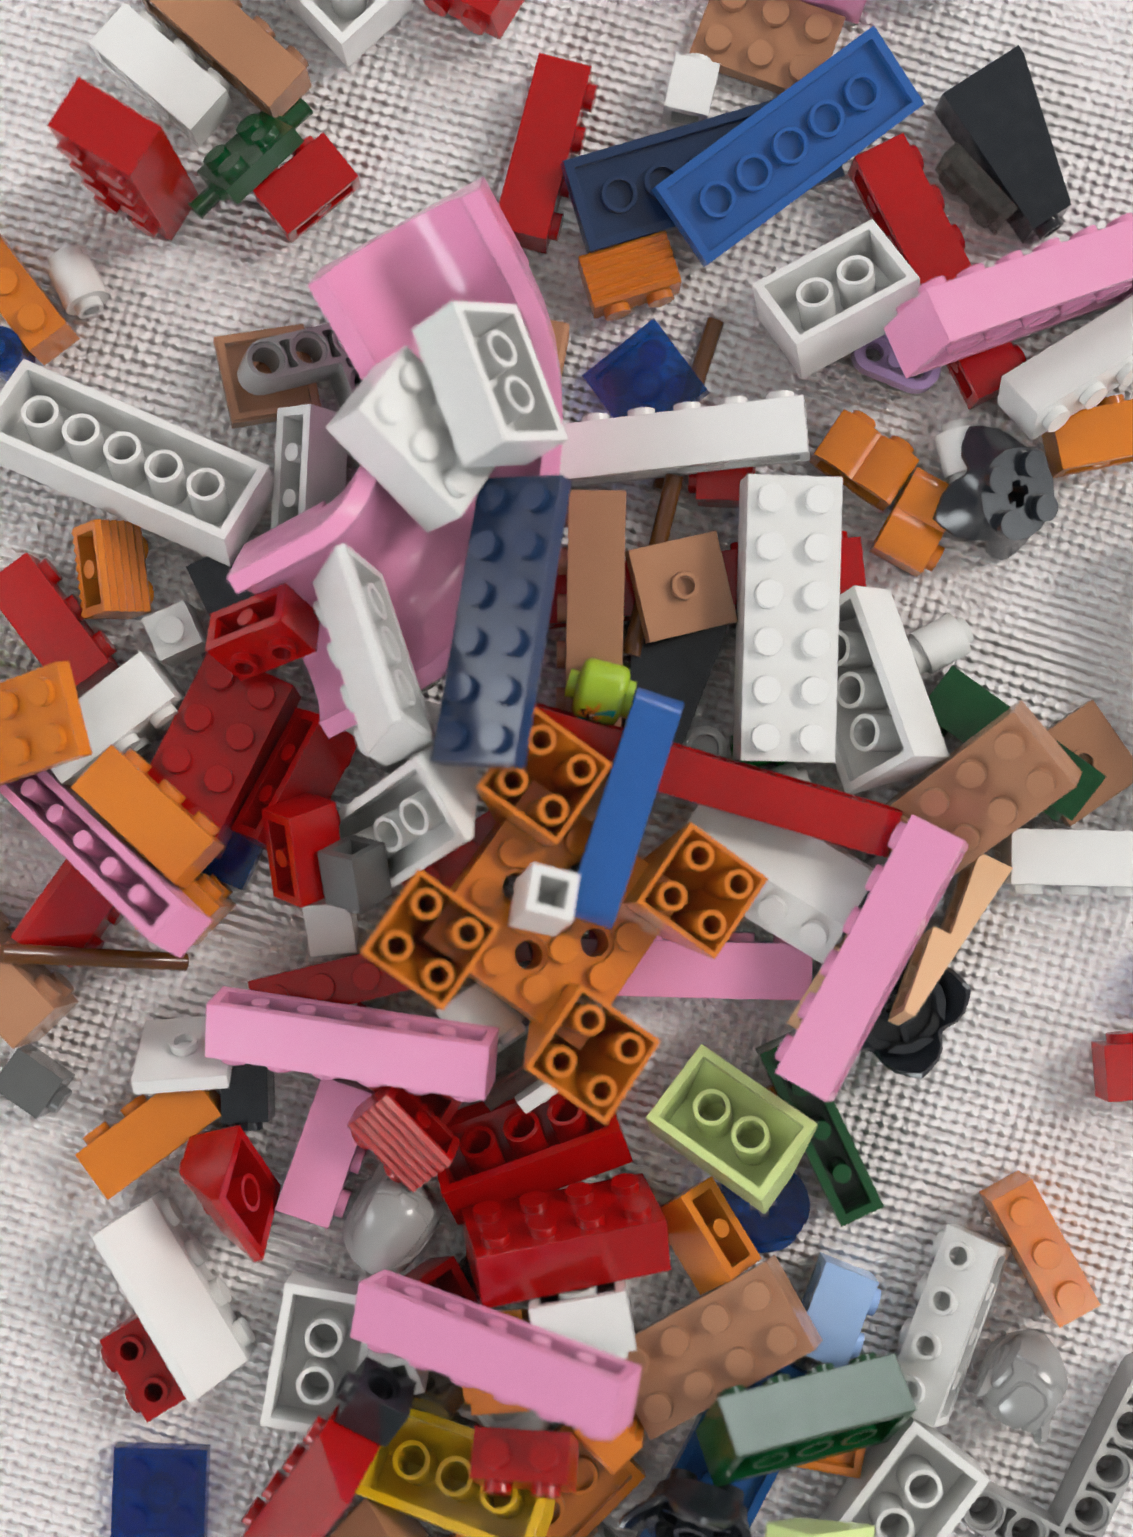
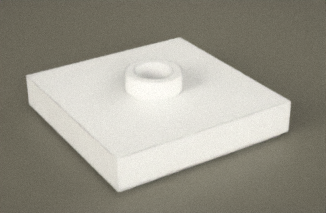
M206 1016L145 1020L131 1080L134 1095L229 1088L232 1065L224 1064L221 1059L205 1057Z

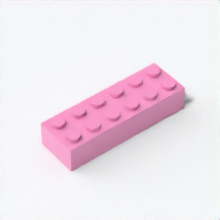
M1124 214L1109 222L1106 228L1098 230L1096 225L1088 226L1073 234L1068 241L1062 243L1059 237L1052 238L1032 250L1033 253L1023 255L1021 250L1011 252L997 260L994 266L985 268L983 263L975 264L960 272L956 279L946 282L945 277L940 276L921 285L917 289L919 296L896 308L898 315L883 328L905 378H910L1115 305L1133 295V214Z

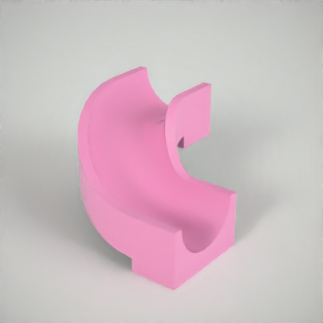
M484 176L321 267L307 285L357 370L361 381L374 365L406 345L421 360L412 329L451 301L517 305L563 425L561 370L556 339L545 301L530 270L529 261ZM562 444L528 465L496 466L488 478L559 475ZM360 464L348 485L330 503L326 504L323 501L245 543L227 575V579L237 594L243 590H248L257 595L287 583L314 608V601L318 600L313 581L333 549L345 543L383 574L420 689L422 690L442 678L447 672L477 495L460 518L427 533L379 484L377 479ZM320 622L317 652L302 659L317 695L320 711L319 724L327 737L331 738L356 725L357 721L354 713L347 708L342 698L340 687L345 685L341 671L334 666L330 659L327 644L331 642L327 628Z

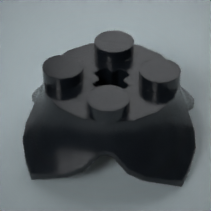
M969 426L961 445V458L967 467V472L964 476L951 482L942 493L933 520L954 537L966 541L981 540L986 542L985 550L991 558L1005 560L1014 555L1034 533L1042 528L1045 522L1055 518L1058 512V502L1054 497L1053 477L1043 451L1026 447L1010 434L998 428Z
M907 962L860 1051L872 1052L885 1067L896 1074L911 1078H923L940 1059L943 1050V1031L956 1024L964 1015L970 999L971 988L959 974L947 967L917 1014L899 1026L888 1021L891 1012H886V1005L890 1003V997L898 993L908 965Z
M681 1468L672 1469L669 1479L661 1480L655 1486L653 1493L646 1500L626 1512L618 1523V1526L622 1529L641 1531L647 1528L649 1533L655 1532V1537H752L747 1520V1508L743 1504L745 1493L741 1489L729 1484L717 1487L710 1483L698 1481V1477L694 1473Z

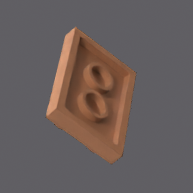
M709 0L689 53L703 54L709 57L712 62L720 63L719 73L780 95L832 57L846 17L800 0Z

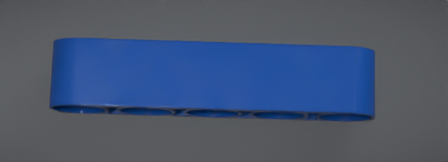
M639 687L636 690L577 874H580L574 912L575 918L612 929L681 717L684 706L682 701Z

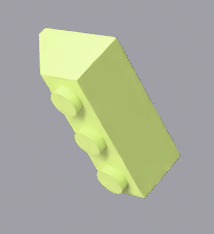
M702 1044L646 1117L652 1134L763 1214L767 1212L792 1177L817 1128L816 1122Z

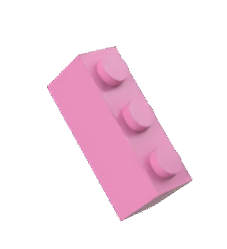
M343 1078L320 1080L275 1208L276 1211L327 1229L335 1216L343 1219L352 1191L345 1189L350 1172L359 1173L367 1150L360 1148L355 1143L347 1124L356 1107L374 1094V1091L355 1080Z

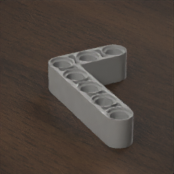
M329 323L253 342L247 349L237 371L238 381L242 388L254 395H267L330 379L340 408L355 391L354 383L360 384L362 382L346 351L339 345L340 341ZM296 352L307 353L314 363L303 362ZM259 361L266 364L270 368L271 373L265 374L255 368L253 362Z
M1133 1352L1126 1355L1120 1362L1049 1509L1046 1510L990 1481L978 1496L989 1497L987 1506L977 1512L968 1510L963 1517L970 1528L985 1537H1103L1133 1476V1421L1128 1427L1117 1429V1422L1120 1416L1126 1412H1133ZM1112 1454L1113 1461L1109 1468L1097 1471L1096 1465L1099 1459L1104 1455ZM1086 1497L1093 1498L1092 1505L1088 1510L1081 1513L1075 1512L1076 1505L1081 1499ZM1022 1518L1031 1519L1030 1525L1022 1533L1012 1532L1016 1521Z

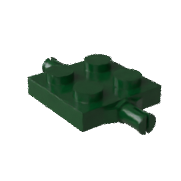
M299 98L282 116L273 117L263 111H260L258 114H250L238 124L236 128L237 134L225 145L220 144L210 150L204 157V165L197 171L198 175L207 184V187L191 203H188L195 214L203 219L217 203L224 200H231L238 205L304 142L295 129L313 114L309 105L302 98Z

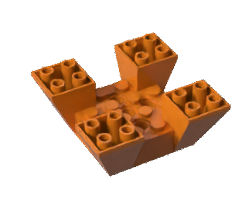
M535 707L525 769L489 768L476 786L496 823L451 888L447 889L424 871L417 869L362 947L360 953L441 1010L445 1009L467 976L530 1020L523 1068L606 1125L661 1042L612 1007L611 1004L657 936L711 959H716L768 878L695 824L688 822L644 859L636 855L612 929L575 917L573 922L555 937L508 926L512 900L508 899L503 891L505 878L510 874L519 877L533 862L565 871H570L575 863L580 865L593 825L590 820L580 814V811L613 765ZM590 929L595 933L598 944L596 950L588 956L581 948V937ZM526 941L533 949V959L528 966L521 968L515 960L514 953L516 947L521 942Z

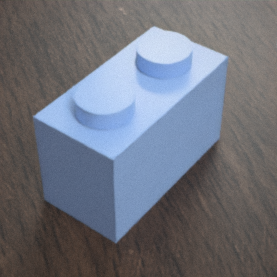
M820 1252L801 1302L821 1336L822 1342L816 1350L805 1356L823 1363H832L835 1368L847 1366L850 1359L859 1356L864 1343V1333L861 1332L867 1315H874L881 1298V1290L877 1288L879 1282L872 1272Z

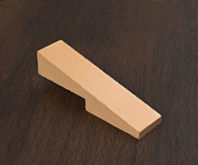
M983 854L960 871L940 929L933 926L923 933L911 954L888 1018L889 1022L899 1026L917 1014L1013 867Z

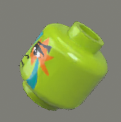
M589 658L583 663L581 671L571 669L564 696L573 699L571 709L576 717L612 726L618 722L620 717H628L637 682L630 680L631 674L627 667L597 658Z

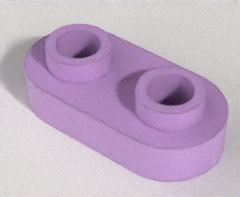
M886 334L851 353L852 363L861 374L910 394H920L929 390L937 381L941 372V367L922 373L921 378L910 377L906 379ZM870 348L878 350L881 359L878 361L869 360L866 356V350Z

